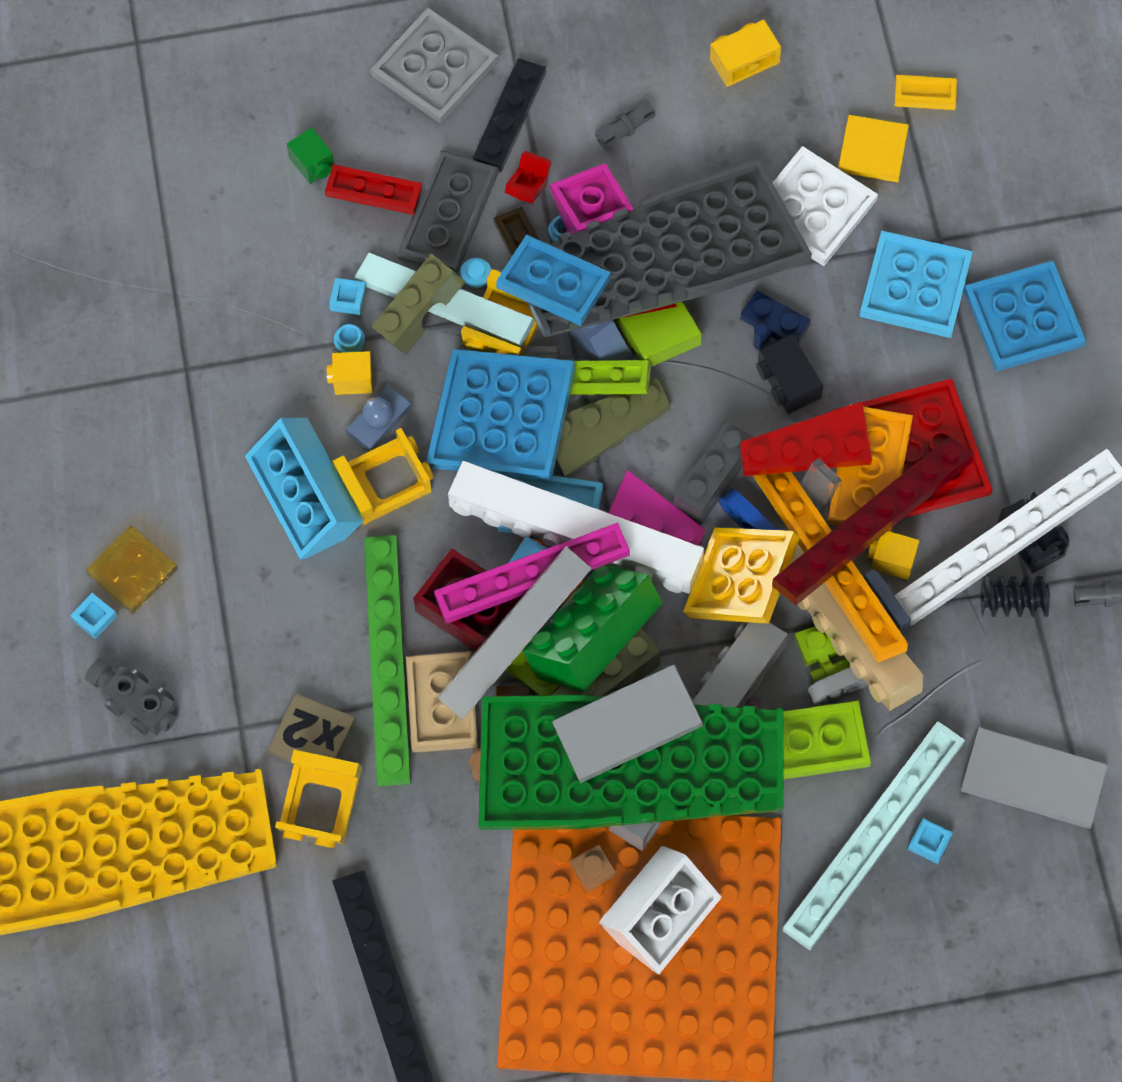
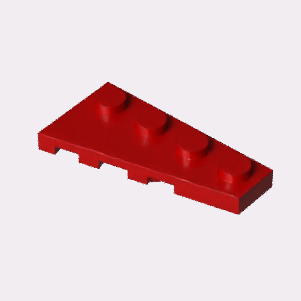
M862 401L741 441L739 445L743 476L871 465L872 462Z

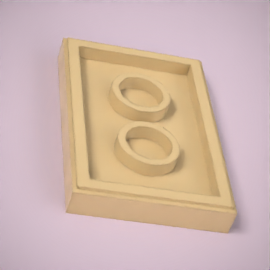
M471 651L406 656L412 753L478 747L475 706L462 720L437 698L471 658Z

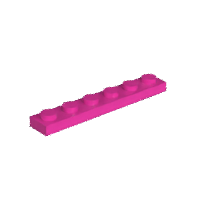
M612 524L435 590L434 596L445 623H451L523 596L565 546L592 568L591 570L630 556L629 547L619 524Z

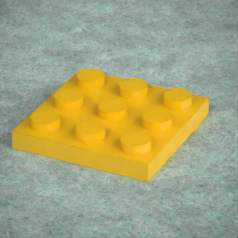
M714 527L702 565L692 586L683 613L689 618L769 624L780 592L772 587V580L791 564L800 537L794 531Z

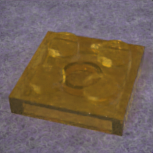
M130 525L85 571L90 578L129 612L134 614L178 570L177 564Z

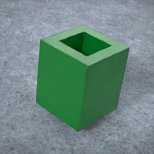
M312 127L286 143L289 159L309 184L317 179H324L330 174L334 164L333 153Z

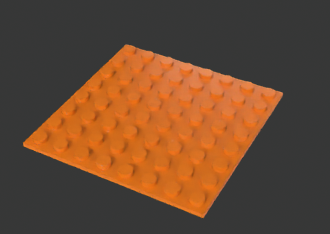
M719 816L664 821L643 851L609 831V827L513 830L497 1069L727 1082H772L781 818ZM599 845L615 870L616 877L587 893L571 868L570 861ZM665 846L685 854L722 898L661 973L657 974L621 947L601 926L599 921L660 847Z

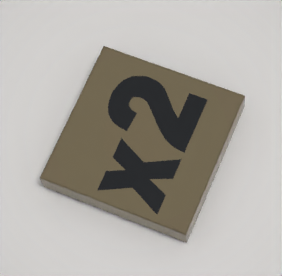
M295 693L267 750L268 754L291 763L294 749L338 759L356 719L344 712Z

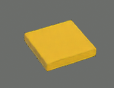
M848 115L838 169L849 175L898 183L909 125Z

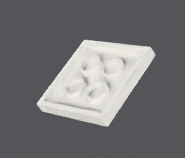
M803 146L773 181V185L812 253L811 258L822 266L827 264L878 199L877 193Z

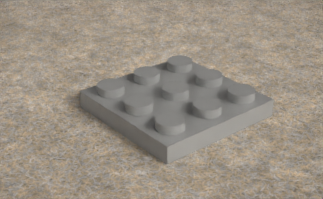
M427 8L370 71L372 77L442 124L498 63V55Z

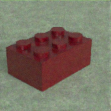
M451 548L413 597L416 613L474 651H477L523 596L446 624L434 596V591L487 571Z

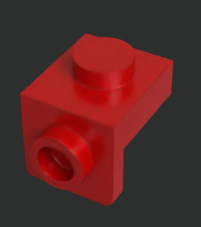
M524 151L520 158L519 168L506 183L505 193L516 197L518 200L533 204L547 186L551 161Z

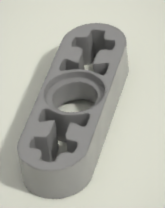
M850 667L819 680L808 688V692L815 706H820L868 686L863 678L858 679Z

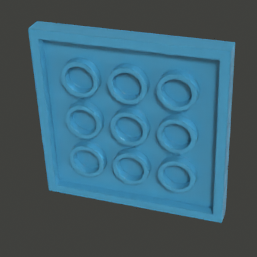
M452 349L426 461L430 469L458 471L462 461L507 477L551 482L576 369L574 361Z

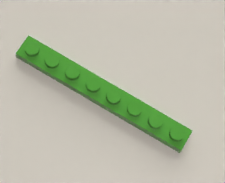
M396 535L364 537L378 787L411 784L397 537Z

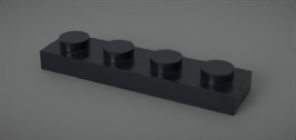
M517 58L474 153L473 160L498 167L499 172L503 171L546 75L545 66Z

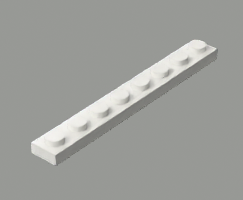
M1108 449L1104 450L894 595L910 617V625L912 626L1120 483L1122 481V467Z

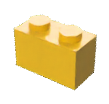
M764 19L757 23H748L733 34L722 35L710 44V61L726 87L780 63L781 46Z

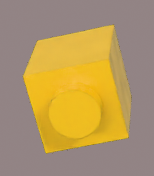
M370 351L332 353V365H327L328 384H333L335 395L373 393V367Z
M887 531L879 540L870 545L868 558L873 559L871 570L875 569L879 573L908 581L920 540Z

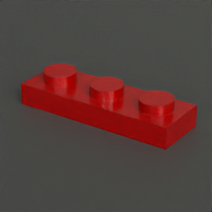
M333 164L325 188V195L331 198L414 215L423 188L422 183Z

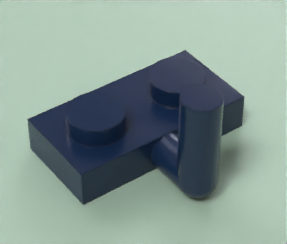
M758 290L750 299L740 317V320L755 327L753 346L757 350L764 348L771 337L779 341L793 334L797 342H799L811 322L809 318Z

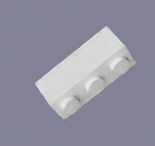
M661 846L599 923L621 947L652 971L660 974L722 896L685 854Z

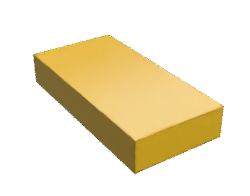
M896 75L894 106L955 110L957 78Z

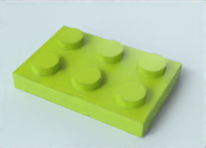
M859 701L783 711L784 779L870 767L871 760Z

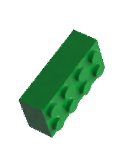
M609 564L603 565L592 572L541 631L533 637L532 641L522 652L537 679L584 693L663 602L648 574Z

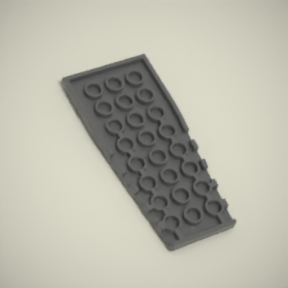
M760 159L669 189L641 201L640 207L628 212L624 208L614 212L612 219L602 223L595 220L586 224L585 230L573 235L570 232L559 235L558 241L549 244L611 272L609 283L581 326L529 302L527 304L543 336L549 337L725 291L810 262L812 253Z

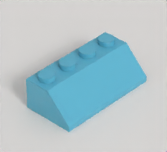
M307 417L280 418L245 455L300 560L307 559L345 540L364 521Z

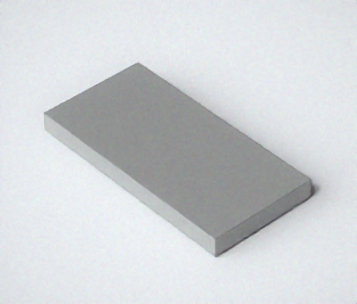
M675 665L669 666L552 721L580 783L703 726Z
M978 727L961 792L1090 829L1108 765Z

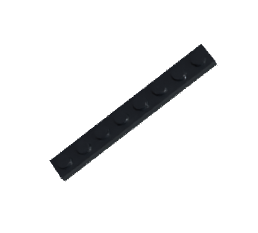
M362 870L332 880L397 1082H434L365 871Z

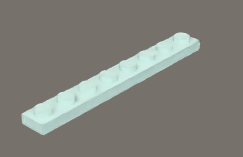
M936 722L783 927L784 933L808 950L813 948L963 746L965 739L940 722Z

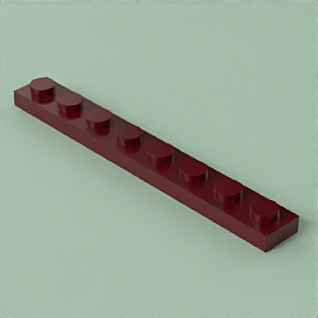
M949 436L777 574L772 580V587L794 605L799 604L973 462L974 454Z

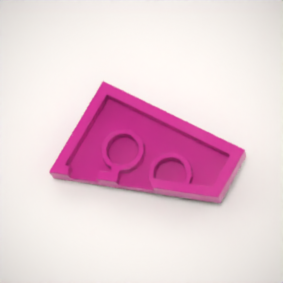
M629 470L626 471L609 514L700 546L705 536V529Z

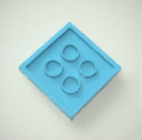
M881 230L859 317L951 338L973 251Z

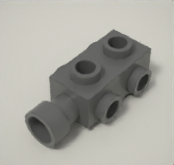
M97 659L90 666L85 675V680L96 688L99 686L103 688L102 693L107 701L105 707L113 714L120 717L125 713L133 719L131 725L144 735L150 731L157 736L161 730L167 732L173 726L177 719V716L174 714L177 710L173 702L175 698L162 687L156 690L148 684L149 680L136 669L130 672L122 666L115 673L111 670L112 666L102 659ZM126 683L131 686L128 691H120ZM148 702L157 704L152 710L146 709Z

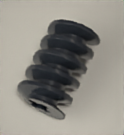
M984 576L980 589L981 614L983 616L985 608H989L992 617H996L998 608H1002L1005 617H1009L1011 609L1015 608L1018 617H1022L1024 609L1028 608L1031 617H1035L1037 609L1041 608L1044 617H1048L1050 608L1048 583L1045 584L1042 576H1036L1032 584L1029 576H1023L1019 585L1017 577L1010 576L1006 585L1003 576H997L993 585L990 576Z

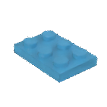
M526 235L498 277L496 288L581 326L609 283L611 272Z

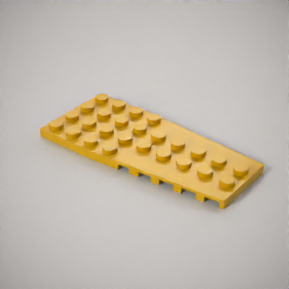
M255 769V772L243 774L226 772L222 773V776L202 778L201 775L189 776V779L177 781L160 779L155 780V783L139 785L136 782L122 783L120 787L111 788L94 786L65 789L0 801V935L80 921L277 867L262 771Z

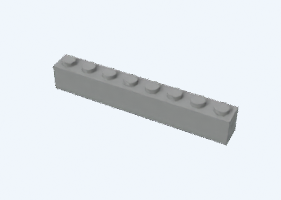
M742 622L735 633L734 638L736 640L731 648L726 646L721 651L717 659L718 666L713 673L708 671L699 684L701 690L696 697L690 696L693 705L710 706V703L722 704L723 707L743 708L786 648L788 633L771 623ZM663 822L610 826L609 831L643 851Z

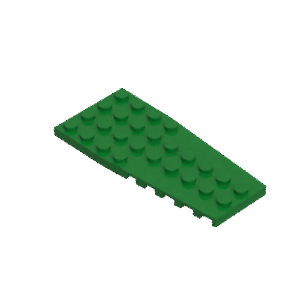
M604 696L482 697L478 827L480 830L588 829L773 812L784 809V712L782 708H777V710L756 709L755 706L736 708L723 707L722 704L710 703V706L694 705L702 721V727L580 783L552 721Z

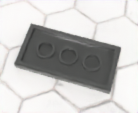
M441 150L401 244L398 257L422 265L432 253L458 274L498 176V167Z

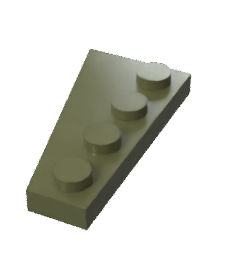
M658 378L649 381L648 394H615L566 413L556 457V463L563 477L571 478L574 476V472L585 465H590L598 459L599 455L611 447L615 448L623 442L624 438L633 432L640 431L670 410V403Z

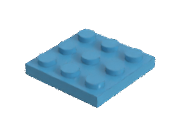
M1054 261L964 286V294L995 372L1085 347L1086 339Z

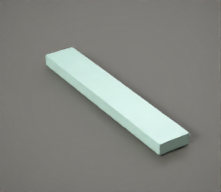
M368 253L354 278L355 281L366 282V287L395 298L416 271ZM462 289L455 294L446 306L443 303H437L427 311L520 348L534 325L532 317Z

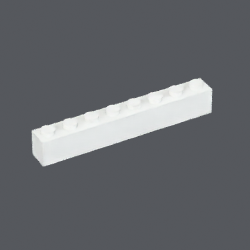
M462 461L448 492L449 507H452L458 514L477 516L482 518L488 525L494 527L501 525L510 528L518 536L524 538L531 536L540 539L549 547L618 523L629 547L630 556L611 562L609 565L648 574L652 581L663 584L667 590L675 593L682 591L690 594L703 562V547Z

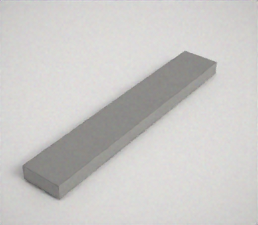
M565 546L437 698L463 720L592 568Z

